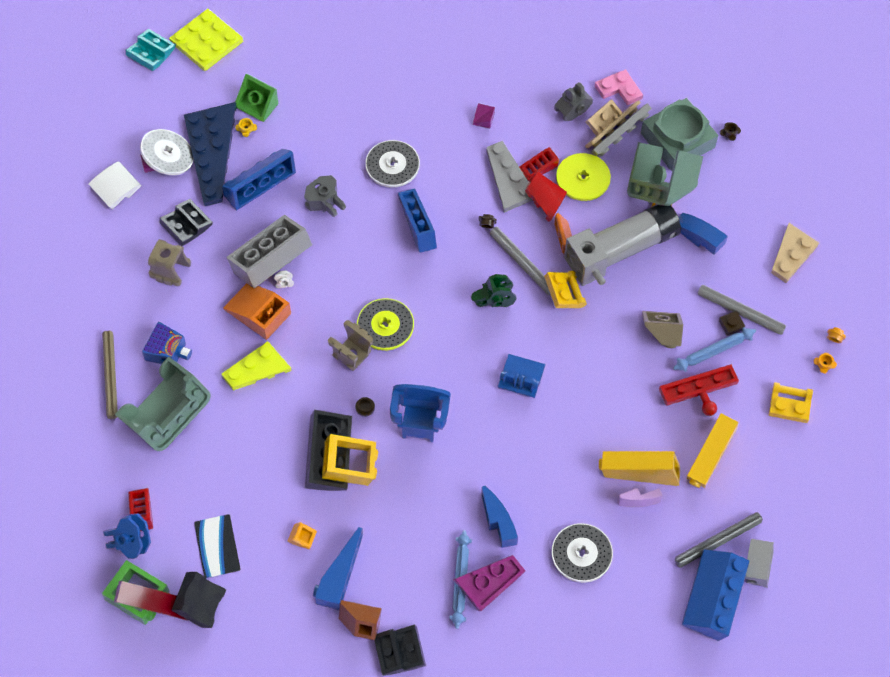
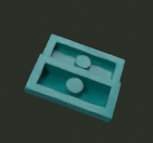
M147 29L137 36L135 44L126 49V56L154 71L169 57L176 44Z

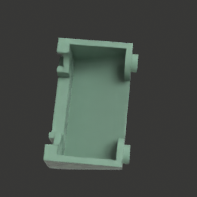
M170 357L159 368V374L164 380L137 408L133 404L128 403L115 413L123 423L156 451L165 450L208 404L211 398V394L192 373Z

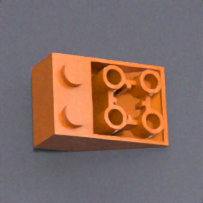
M247 283L223 307L226 312L266 340L291 314L290 303L284 298L260 286L253 288Z

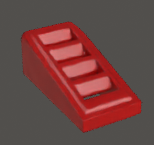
M548 147L519 166L529 182L537 171L543 175L557 168L559 158ZM527 168H530L533 173L530 174Z
M149 489L129 491L130 514H142L140 516L147 522L148 529H153ZM145 497L143 500L134 501V499Z

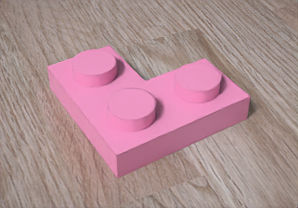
M626 69L595 82V88L603 99L616 93L620 94L626 105L643 99L642 92Z

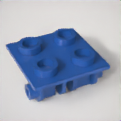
M508 354L504 369L500 375L498 388L535 398L546 364Z

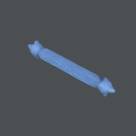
M743 327L742 333H735L690 354L685 360L677 358V363L673 369L686 372L688 366H694L739 345L744 339L752 341L756 329Z
M463 530L462 534L455 539L459 543L456 556L455 578L467 574L469 549L467 545L472 543V539L469 538L466 530ZM454 582L452 606L454 614L450 615L449 619L454 623L455 629H459L460 624L463 621L466 622V617L462 614L465 609L466 595Z

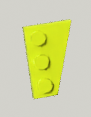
M267 341L221 373V375L234 391L255 384L258 380L267 377L270 379L275 377L276 374L287 373L292 370Z

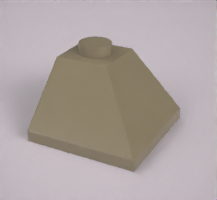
M642 311L645 327L661 345H665L667 348L681 346L683 321L680 313Z

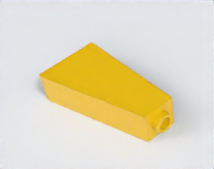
M720 413L687 475L691 485L700 488V486L706 487L736 433L739 422Z
M603 451L602 458L599 459V470H602L605 478L679 486L680 465L674 451Z

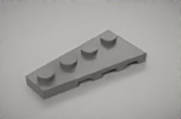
M645 104L636 111L625 123L591 151V154L594 156L600 154L602 157L610 150L608 148L610 144L616 145L623 139L621 135L625 131L630 133L636 127L635 123L638 120L642 122L649 116L648 112L652 109L649 104Z
M500 141L488 146L486 152L491 169L493 170L494 180L497 184L504 213L533 201L525 192L529 182L504 142Z

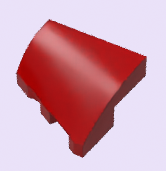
M538 171L530 179L525 189L527 195L533 199L536 207H541L546 213L547 217L545 219L548 222L554 217L567 191Z

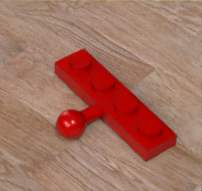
M732 364L662 385L659 387V391L666 406L700 396L703 402L702 412L706 416H713L717 412V405L715 402L710 401L707 393L736 385L739 379Z

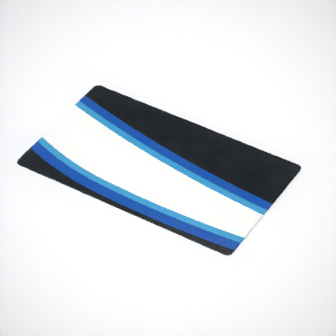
M230 514L195 521L194 525L204 578L240 571L241 568Z

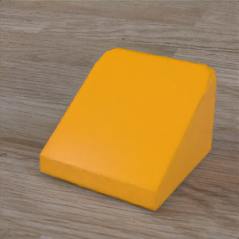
M301 522L296 523L287 542L310 549L317 531Z

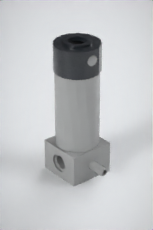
M657 204L595 234L592 233L590 228L566 239L564 259L572 271L576 272L577 279L582 286L595 280L599 285H603L606 282L604 276L607 267L678 236L681 233L679 218L671 205L663 206Z

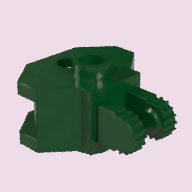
M502 274L489 276L486 283L482 284L483 288L476 290V292L474 291L471 295V300L478 307L489 304L492 308L508 307L513 305L517 299L511 290L514 286L513 282L507 275Z

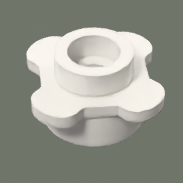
M288 271L278 272L274 276L277 282L275 284L276 287H292L294 285V281H292L293 274Z

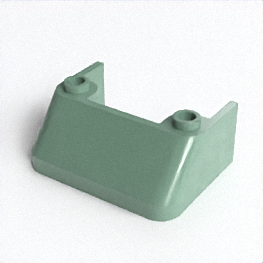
M638 142L627 188L628 195L663 206L672 205L697 187L703 156L677 150L670 183L664 182L667 176L666 170L663 166H660L664 148Z

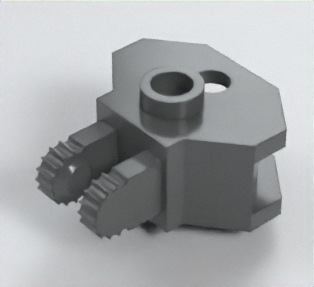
M578 82L575 84V87L564 91L562 97L554 105V110L556 112L561 111L565 121H572L587 111L593 104V99L584 90V86Z
M332 175L320 176L306 186L304 199L306 200L305 207L310 211H327L332 217L338 215L333 205L344 210L346 205L337 196V180Z

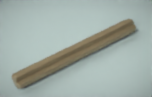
M109 330L102 333L106 415L108 419H116L115 413L118 409L114 335Z

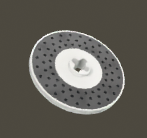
M165 129L152 130L141 141L140 152L143 159L157 172L166 175H180L185 173L193 163L191 146L182 136L173 131Z
M388 140L375 145L366 157V171L369 177L377 184L385 187H400L410 183L416 177L420 168V159L416 150L409 144L398 140Z
M578 523L567 526L558 533L552 545V560L555 567L564 577L575 582L586 583L599 579L608 571L613 558L612 545L607 535L599 528L590 524ZM581 549H584L586 553L583 557L579 556Z

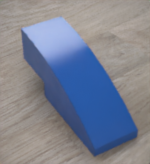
M686 213L678 216L681 234L698 248L702 245L715 255L726 244L728 236L710 223Z
M486 485L482 486L481 496L489 531L497 529L501 548L517 545L518 535L508 511Z

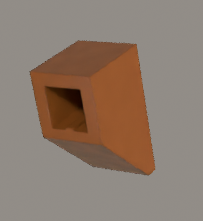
M341 600L338 619L354 636L375 640L380 625L382 608Z

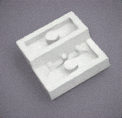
M119 161L103 170L89 183L91 188L111 209H114L125 197L130 198L142 186Z

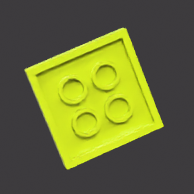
M206 9L169 38L171 42L176 44L177 49L203 71H207L244 42L241 35L209 9Z

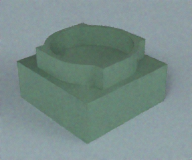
M687 98L679 99L665 107L661 112L643 121L641 135L650 145L664 148L661 159L671 171L673 170L677 150L701 156L715 148L719 136L709 125L710 122L697 107L693 106Z

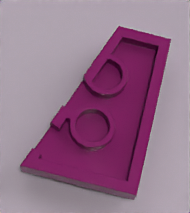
M511 555L453 580L480 612L526 570Z

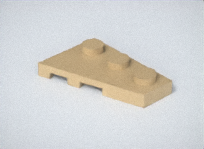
M788 223L771 273L787 283L815 251L819 242Z

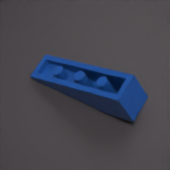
M416 189L398 192L400 203L419 253L436 249L435 230Z
M357 528L321 578L320 584L315 585L313 597H315L317 605L336 610L340 609V602L344 599L363 538V528Z

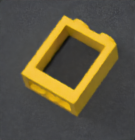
M330 434L324 446L322 478L368 486L377 476V468H375V461L378 458L376 442ZM337 446L367 451L366 473L335 468Z

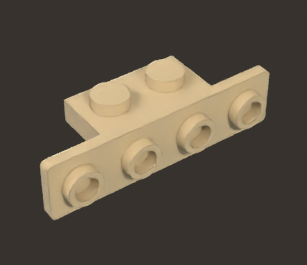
M612 99L609 100L585 121L596 135L585 147L593 146L595 148L602 142L601 138L604 135L606 137L614 131L613 127L615 125L620 126L626 121L625 116L634 114L641 102L639 100L622 112Z

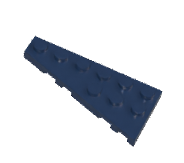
M236 102L184 114L204 206L223 202L222 186L225 184V176L228 169L227 163L233 136L232 129L237 109Z

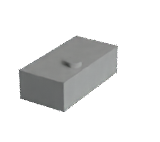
M283 215L226 258L233 273L251 287L256 288L312 246V243L304 227Z

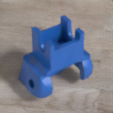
M398 384L393 386L390 418L393 424H397L398 428H402V438L406 439L407 436L430 439V442H434V433H438L439 430H443L445 427L451 393L443 389L424 385ZM400 404L405 407L403 422L402 413H398ZM437 411H441L440 418H437Z

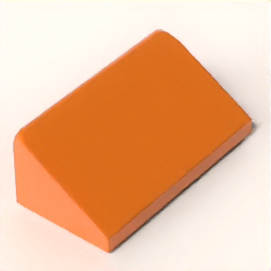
M556 213L554 225L562 253L564 254L566 239L571 237L572 234L568 221L562 215Z

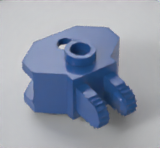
M138 513L130 514L120 519L117 528L103 531L104 536H113L114 541L106 543V549L116 548L128 559H134L139 554H145L151 544L148 524ZM140 530H142V531L144 532V536H143V537H141V532H140Z

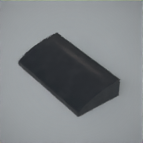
M314 410L310 415L305 477L306 489L326 491L348 489V482L323 479L322 471L326 439L330 434L351 438L352 416ZM337 446L335 468L349 470L350 448Z

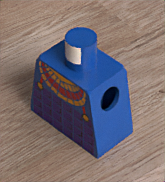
M158 322L144 346L142 354L145 361L162 364L168 357L176 362L179 357L189 360L192 355V349L185 347L186 342L182 334Z

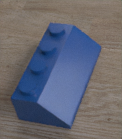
M287 149L273 152L268 158L257 162L252 168L243 171L233 180L227 181L222 186L224 197L237 211L294 175L296 169L293 152Z
M704 549L681 625L717 641L728 637L750 560L732 552Z

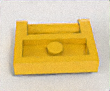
M575 271L547 272L544 276L555 308H582L587 305L579 289ZM567 281L570 283L575 299L572 298Z
M774 382L768 416L808 423L813 389L807 388L803 390ZM778 393L804 397V401L779 397Z

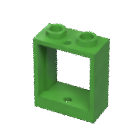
M126 560L102 592L105 601L146 625L148 621L154 619L157 613L147 610L140 612L129 605L114 602L119 581L129 582L135 574L157 587L159 591L166 593L170 591L167 584Z

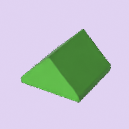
M245 74L235 101L237 108L264 122L279 104L277 89L249 74Z

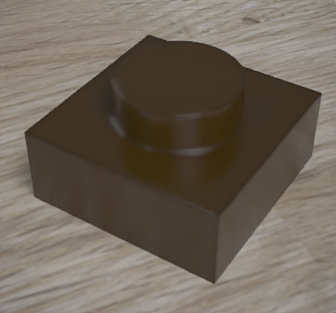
M737 311L719 318V322L727 336L740 332L745 327Z

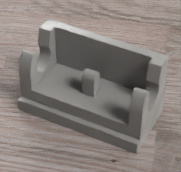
M751 539L747 558L750 561L745 576L747 583L768 588L774 542Z

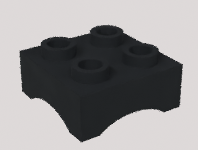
M186 572L172 611L201 628H212L217 606L224 597L226 589L210 582L198 572Z

